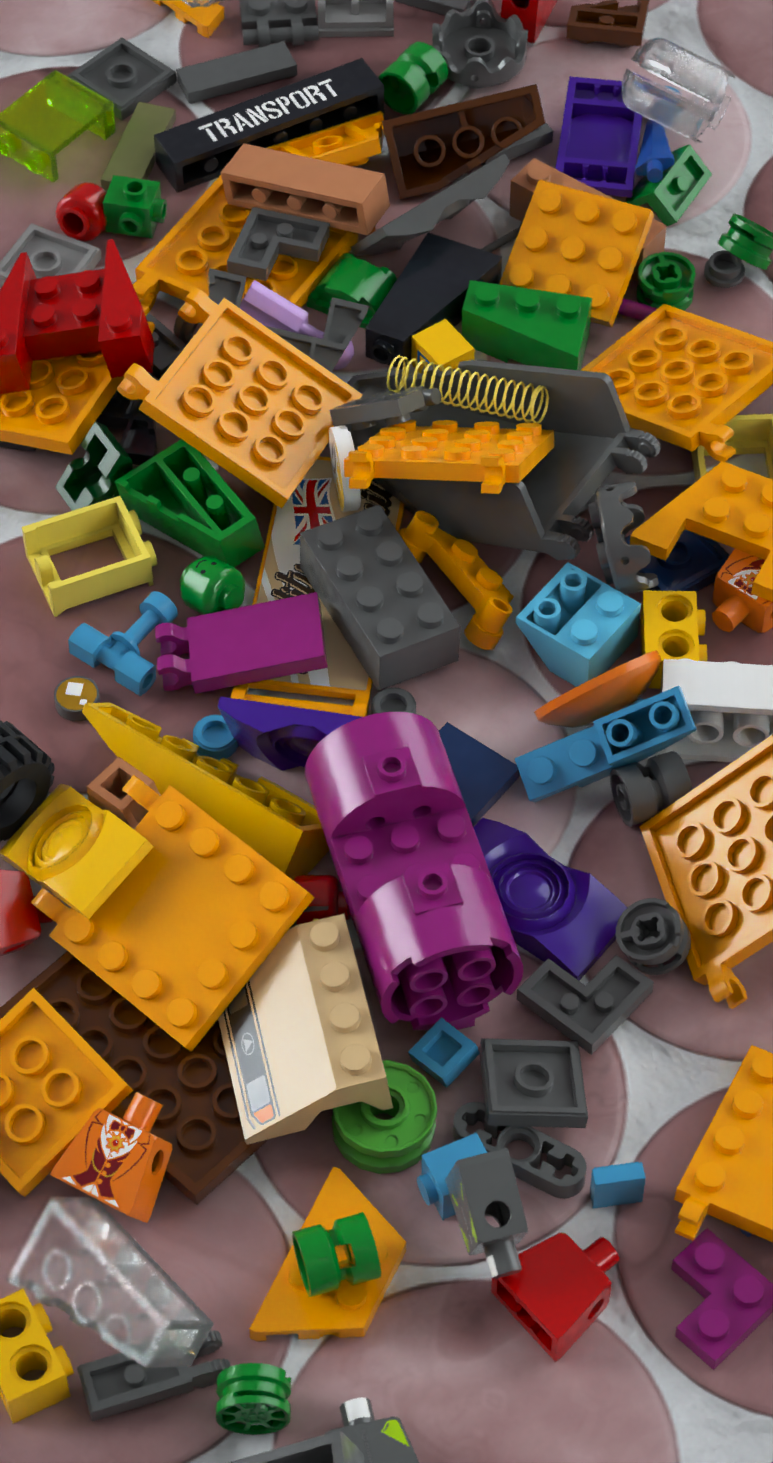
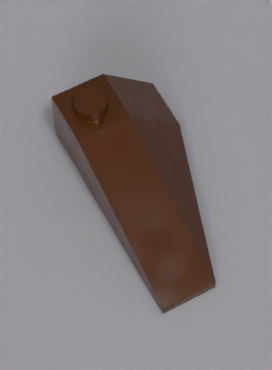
M537 84L382 121L400 199L440 190L545 124Z

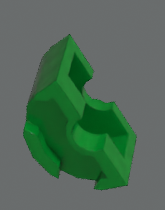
M346 253L332 265L308 296L306 306L328 315L332 297L369 306L368 312L359 326L365 329L397 281V277L386 267H377L365 260L356 258L352 254Z

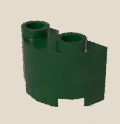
M94 422L81 443V446L86 450L84 457L72 460L55 486L72 511L120 496L114 481L133 470L132 459L106 425Z

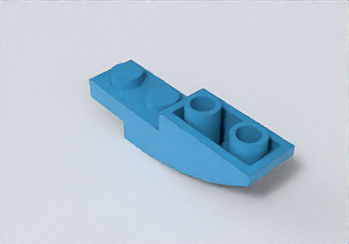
M676 686L593 721L594 725L514 759L529 801L536 803L574 786L582 788L610 776L612 769L640 762L680 741L697 729L680 686Z

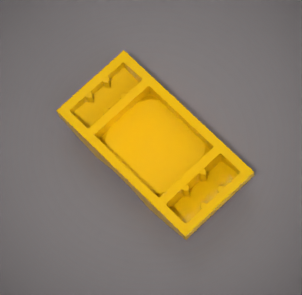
M59 784L0 849V857L17 870L25 872L34 882L87 919H90L154 846L109 810H102L71 786Z

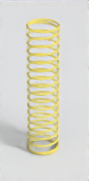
M400 355L393 359L388 369L387 387L389 391L397 393L403 387L407 389L406 381L412 362H415L416 368L410 387H415L418 368L421 363L424 364L421 386L425 384L429 366H433L429 389L433 388L436 371L441 367L442 376L439 390L442 397L441 402L444 405L452 404L453 407L461 406L463 409L470 408L472 411L479 410L481 413L488 412L490 415L497 414L499 417L506 416L508 419L515 417L517 421L524 419L527 423L532 421L533 423L542 422L549 404L547 388L541 385L534 388L532 383L525 387L522 381L516 385L513 379L507 383L504 377L498 381L496 376H492L489 379L487 374H483L480 377L478 372H474L471 375L469 370L462 373L460 368L453 371L451 366L444 369L442 364L435 367L433 362L426 365L424 360L417 363V360L414 358L409 361L407 357ZM399 358L400 361L395 372L396 390H392L390 388V373L394 362ZM401 363H403L402 378L398 386V371ZM448 369H450L451 378L449 381V387L445 396L443 397L442 386L444 383L445 373ZM459 371L458 389L452 399L451 388L455 373ZM465 373H468L467 391L461 401L460 389ZM474 375H477L476 392L470 403L469 391ZM483 377H486L485 394L479 404L478 393ZM492 379H495L494 396L488 406L487 395ZM503 380L505 382L504 394L499 407L497 408L496 398L498 388ZM513 383V397L506 410L505 401L508 387ZM522 385V399L515 412L516 393L519 386ZM531 386V401L526 413L524 414L525 395L528 388ZM544 390H545V392H546V404H545V408H544L542 417H541L540 420L537 422V421H535L534 419L538 416V414H539V412H540V410H541V407H542V404H543V398H544ZM541 391L540 403L534 415L535 401ZM447 396H449L450 402L444 401ZM456 398H458L459 404L453 403ZM465 400H467V406L462 405ZM474 402H476V408L471 407ZM483 404H485V410L480 408ZM493 404H494V410H495V411H494V412H491L489 409H490V408L493 406ZM503 406L504 413L500 414L498 411ZM512 408L513 415L509 416L507 413ZM520 410L522 414L521 418L516 416L520 412ZM529 412L531 415L530 420L525 418L529 414Z

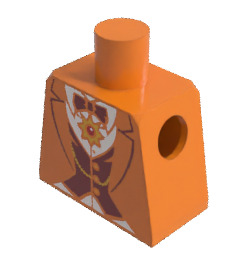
M734 549L717 573L712 601L718 608L712 613V619L721 630L731 632L740 623L745 624L757 633H765L773 628V602L751 594L753 581L763 566L764 559Z
M136 1092L123 1118L99 1107L93 1112L56 1163L50 1175L130 1217L148 1223L172 1152L171 1143L150 1133L163 1105Z

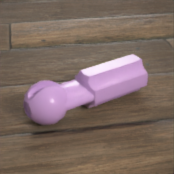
M256 280L253 281L241 301V310L265 326L320 339L323 338L324 332L309 324L308 312ZM352 341L348 344L333 370L343 369L351 361L354 355Z

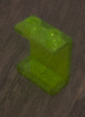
M54 70L0 113V153L5 157L16 160L26 166L31 172L40 174L54 183L59 179L56 154L86 130L105 140L116 132L113 102Z

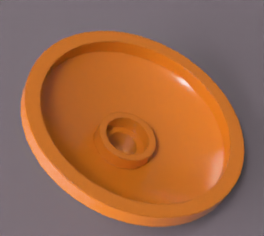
M656 650L632 659L560 695L538 708L534 713L538 721L548 725L576 728L593 724V721L636 702L647 691L658 672L661 657Z

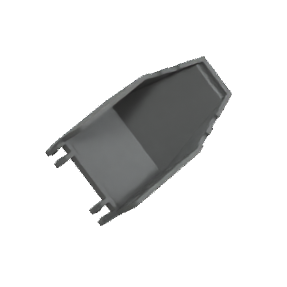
M480 360L460 361L458 368L461 369L462 373L469 370L471 375L474 372H478L480 377L483 374H487L489 379L492 376H496L498 381L504 377L507 383L513 379L516 385L521 381L524 382L525 387L530 383L533 384L534 388L539 385L545 386L549 394V404L545 417L539 424H542V430H554V448L520 483H505L499 494L481 493L482 482L374 478L373 481L402 502L404 507L415 515L417 511H425L433 515L439 522L438 528L457 539L543 552L556 560H573L581 550V545L578 542L580 540L587 542L593 537L595 532L592 524L588 520L580 518V516L577 518V514L616 466L626 474L635 473L637 475L643 473L648 465V460L645 458H654L661 451L659 440L648 432L645 433L630 427L611 377L605 373ZM430 365L427 370V376L424 384V387H426V389H429L431 384V377L433 374L432 365ZM424 367L422 374L417 376L415 387L421 386ZM439 368L436 371L433 388L438 389L442 376V371ZM401 369L398 371V386L403 373ZM392 370L390 373V388L392 390H396V370ZM447 370L442 386L443 397L449 387L451 370ZM388 371L355 375L347 384L363 394L360 399L367 398L379 392L389 391L387 387ZM459 371L454 375L451 388L452 399L458 389ZM465 373L460 389L461 401L467 391L468 373ZM408 375L406 381L407 388H410L413 375ZM474 375L469 391L470 403L475 396L478 383L477 375ZM483 377L478 393L479 404L485 394L486 377ZM492 379L487 395L488 406L494 396L495 379ZM503 380L498 388L496 398L497 408L499 407L504 394L505 382ZM513 383L508 387L505 401L506 410L513 397ZM522 385L519 386L516 393L515 412L522 399ZM531 386L528 388L525 395L524 414L526 413L531 401ZM544 390V398H543V404H542L541 410H540L538 416L534 419V420L537 421V422H538V421L540 420V418L542 417V414H543V411H544V408H545V404H546V392H545V390ZM541 391L535 401L534 415L540 403ZM449 396L444 400L445 402H450ZM458 398L455 399L454 404H459ZM467 400L462 405L467 406ZM443 402L438 405L429 406L426 411L410 412L411 419L416 420V426H432L434 421L453 420L458 422V427L474 428V423L492 421L500 423V428L516 429L517 424L527 423L524 419L517 421L515 417L508 419L506 416L499 417L497 414L490 415L488 412L481 413L479 410L472 411L470 408L463 409L461 406L453 407L452 404L444 405ZM474 402L471 405V407L476 408V402ZM485 404L480 407L482 410L486 409ZM493 404V406L489 409L491 412H494V411H495V410H494V404ZM503 406L498 411L500 414L504 413ZM512 408L507 413L509 416L513 415ZM521 410L516 415L519 418L522 417ZM529 412V414L525 417V418L528 419V420L531 419L530 412ZM385 419L376 420L377 425L356 431L352 430L351 424L345 425L348 431L351 432L354 449L357 450L358 446L363 445L370 437L380 432V429L387 426Z

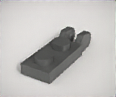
M208 1330L182 1338L176 1335L79 1365L77 1367L78 1376L92 1422L193 1391V1387L205 1388L217 1383L218 1374L231 1366L228 1359H213L211 1362L207 1361L188 1367L185 1358L196 1359L219 1350L223 1344L219 1331Z

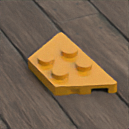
M383 112L373 113L267 148L347 166H359L369 161L368 157L382 152L384 140Z
M332 1167L301 1229L321 1224L325 1229L330 1230L336 1219L363 1212L368 1220L376 1244L381 1277L353 1286L347 1280H342L338 1290L310 1298L304 1287L294 1246L292 1245L249 1328L250 1339L267 1341L266 1335L298 1334V1340L319 1339L325 1335H335L339 1338L365 1336L406 1253V1241L341 1169ZM343 1245L335 1246L338 1262L346 1260L347 1257Z

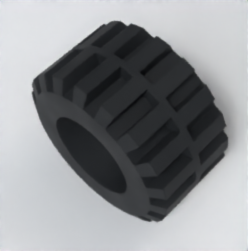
M1 720L0 842L11 838L44 802L50 793L49 789L54 781L52 774L55 771L51 758L12 723L8 721L2 722Z

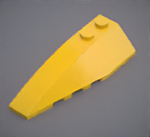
M85 703L82 713L117 757H120L152 779L161 795L171 785L291 879L298 875H307L329 851L314 805L262 776L256 782L236 774L239 765L225 758L218 760L209 756L197 755L199 746L184 738L181 739L171 735H164L163 738L159 735L162 730L160 726L113 703Z

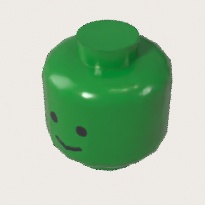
M203 556L184 569L180 578L181 598L186 606L202 615L239 608L244 600L245 579L242 573L233 566L215 557Z

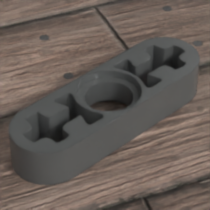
M482 1102L466 1103L456 1111L453 1121V1137L455 1141L472 1135L467 1132V1125L474 1126L478 1121L483 1122L484 1130L478 1129L475 1133L478 1134L487 1152L506 1148L510 1142L516 1140L525 1141L532 1146L534 1151L528 1158L519 1160L510 1157L516 1178L556 1198H571L583 1189L587 1166L584 1157L576 1149L532 1127L487 1125L485 1103ZM492 1137L495 1139L498 1137L496 1147L492 1146ZM542 1153H546L547 1162L542 1161L541 1168L537 1169L541 1162ZM565 1165L572 1168L571 1175L566 1174L562 1179L555 1177V1170L561 1171Z

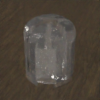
M664 38L650 39L638 48L631 59L632 61L638 63L640 67L693 93L690 99L627 68L622 79V99L624 104L631 111L679 133L689 140L702 143L697 137L702 135L707 127L714 130L717 128L731 101V97L725 95L728 84V76L735 79L733 71L719 66Z

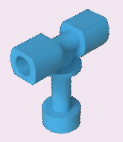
M158 591L151 592L139 605L142 616L125 633L115 631L108 637L86 623L78 626L68 639L69 653L93 668L101 663L114 671L117 683L139 696L145 694L156 680V665L140 656L138 645L155 626L161 623H172L178 616L175 604L166 595Z

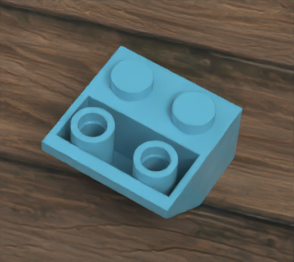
M567 562L516 616L515 623L549 671L577 687L605 673L638 637L641 603Z

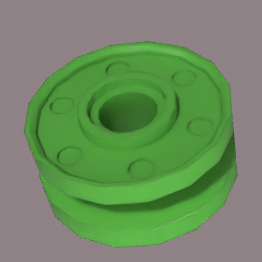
M384 1060L382 1062L393 1108L381 1110L361 1101L332 1108L333 1139L343 1157L359 1169L378 1174L401 1172L417 1164L422 1159V1155L430 1150L436 1131L437 1104L435 1092L425 1076L409 1065L391 1060ZM378 1114H389L393 1118L382 1120L375 1116Z

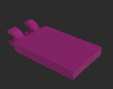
M317 592L187 618V627L185 628L173 623H161L155 626L156 642L160 643L161 656L157 658L158 674L163 677L164 691H175L183 686L193 685L196 694L328 668L321 604ZM185 653H189L190 659H183L181 657H178L179 655Z

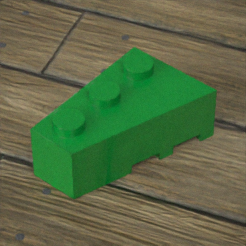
M470 280L462 308V336L475 350L506 363L512 359L530 366L581 370L590 334L592 298Z
M182 439L114 481L128 511L135 510L140 520L203 556H212L236 567L265 548L255 516L201 452Z

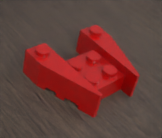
M113 239L107 240L104 269L85 270L78 273L45 276L37 279L27 252L19 255L0 290V394L30 390L33 361L102 351L111 378L124 377V374L133 363L142 366L148 373L153 372L155 343L142 305Z

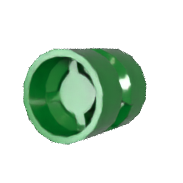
M424 42L411 44L378 77L384 85V102L398 113L408 115L414 113L427 100L429 95L433 94L446 81L448 67L445 59L433 46Z
M363 1212L336 1219L330 1230L325 1229L319 1224L292 1232L297 1264L304 1287L310 1298L338 1290L342 1280H347L353 1286L381 1277L376 1244L368 1220ZM343 1245L347 1259L338 1262L335 1246Z

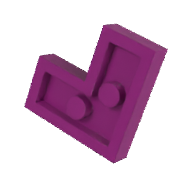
M708 1228L673 1259L671 1270L705 1298L676 1327L675 1337L714 1370L773 1313V1284Z

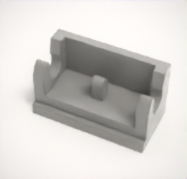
M318 0L319 37L394 36L393 0Z

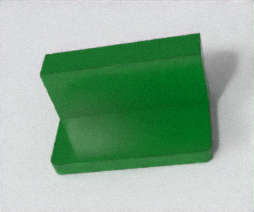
M690 144L672 151L674 165L663 171L661 181L652 183L648 180L647 175L643 176L633 189L632 197H627L624 202L637 206L648 203L663 224L669 226L677 223L712 176L710 170Z

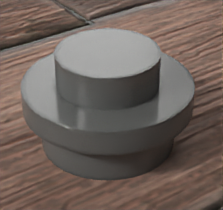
M727 250L715 252L706 262L704 268L706 280L720 288L737 286L743 281L745 275V267L742 260Z

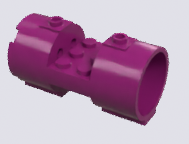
M383 712L358 718L335 729L315 746L307 759L305 776L382 1013L392 1024L397 1020L409 1021L413 1030H426V1032L440 1018H443L457 1030L475 1026V1018L490 1011L488 1002L496 998L503 991L505 994L511 995L516 990L522 980L524 967L440 733L430 720L409 712Z

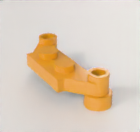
M417 511L408 527L402 528L399 531V535L418 563H421L426 554H428L476 610V614L472 616L464 629L466 638L481 649L493 650L504 634L502 627L513 612L510 603L514 596L503 585L501 576L490 569L479 557L478 550L473 544L463 539H457L438 528V520L430 513Z

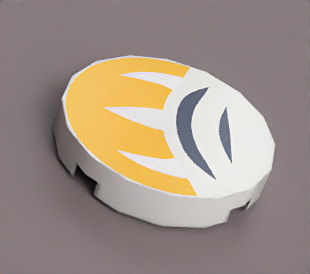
M345 425L329 427L331 464L341 511L358 510L361 505L360 489H349V479L351 477H344V459L348 457L350 451H355L351 432L348 431Z

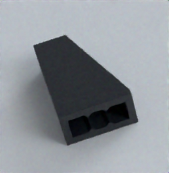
M428 232L365 328L366 357L390 365L398 355L405 356L410 361L412 356V335L444 319L453 327L462 321V308L470 280L499 284L502 275V256ZM399 358L394 362L393 367L397 368L400 361ZM401 363L399 369L403 370V363Z

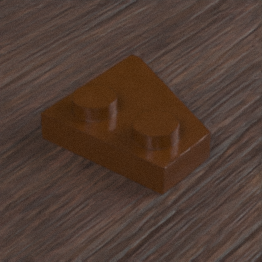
M617 0L602 1L598 4L588 3L571 6L566 39H575L581 43H613L619 47L642 46L649 10V0H637V5L618 7Z

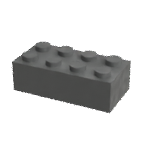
M380 505L300 533V568L315 592H317L318 597L378 691L458 661L461 626Z

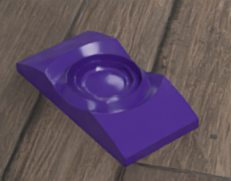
M569 76L555 169L606 195L632 197L636 174L635 165L637 164L646 83Z
M221 696L217 706L238 746L253 757L281 771L299 766L305 767L310 753L324 737L342 725L361 718V716Z
M482 818L473 828L515 943L543 962L550 959L580 981L616 940V925L627 907L590 873L566 867L549 856L527 833L503 823Z

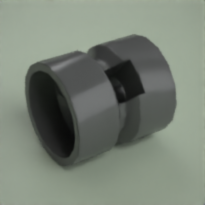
M674 751L649 758L645 767L638 762L614 768L610 772V786L617 811L623 822L629 827L645 823L655 816L657 811L661 812L693 790L686 766L681 757Z

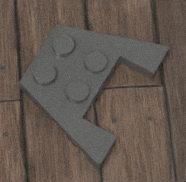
M210 268L207 277L209 298L218 305L223 298H226L240 308L247 277ZM332 297L322 339L274 327H266L332 373L365 318L369 306Z

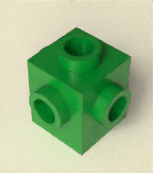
M113 175L103 201L104 215L107 221L106 232L152 239L158 223H164L167 212L166 199H161L160 182Z

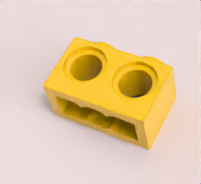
M643 590L640 614L641 656L657 650L661 657L659 670L649 688L660 689L664 659L678 660L687 658L694 661H707V644H699V636L705 635L706 615L705 609H697L696 591Z
M24 1288L0 1299V1398L13 1424L71 1397L67 1377L74 1374L71 1362L63 1346L59 1345L53 1348L46 1335L53 1331L44 1307L40 1302L32 1306ZM11 1327H21L24 1329L21 1334L15 1337L1 1336L5 1330ZM38 1369L46 1372L35 1381L22 1379L31 1370Z

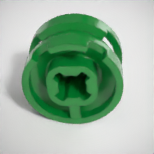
M733 213L728 222L731 226L727 233H722L717 243L747 263L767 270L772 261L770 255L773 251V233L761 225Z
M659 252L646 257L640 263L638 269L636 291L638 302L655 308L667 304L685 311L693 300V286L696 274L693 264L684 256L672 252ZM648 298L653 301L652 305L646 302L645 299Z
M263 1363L237 1364L222 1370L217 1376V1395L220 1399L216 1404V1422L228 1431L247 1435L269 1434L285 1428L290 1423L291 1405L287 1400L291 1394V1377H286L285 1370Z

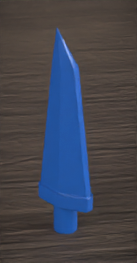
M649 117L638 162L635 165V172L638 176L647 175L650 182L657 183L662 180L663 171L674 165V156L670 149L663 122Z

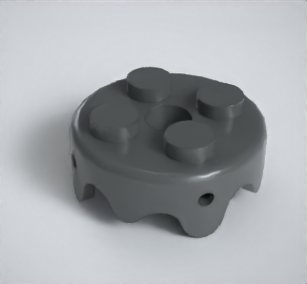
M477 0L473 8L466 12H458L454 9L449 10L442 25L433 23L432 46L445 59L448 67L447 78L451 81L473 89H480L509 81L524 67L527 58L528 30L523 29L519 17L515 14L508 19L500 17L491 0Z
M624 482L600 487L595 491L596 501L588 503L592 526L595 529L598 540L596 544L601 569L604 572L606 584H614L616 590L625 595L650 589L659 584L656 574L638 572L650 563L651 554L649 549L643 545L627 544L625 540L626 534L640 526L645 520L644 511L640 506L623 502L624 499L636 494L637 486L635 482Z

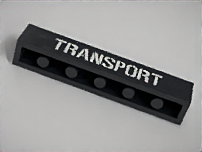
M363 58L155 134L156 164L177 193L218 178L221 175V171L243 144L267 148L380 111L384 115V85Z

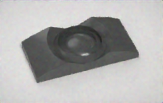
M504 153L384 225L350 248L355 256L377 255L401 250L405 242L432 231L435 225L443 220L452 219L474 200L484 199L502 177L510 162L508 157Z

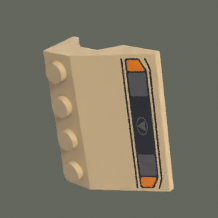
M340 914L292 927L286 932L269 956L218 1018L246 1145L306 1130L318 1114L324 1110L360 1101L381 1110L393 1108L387 1077L345 915Z

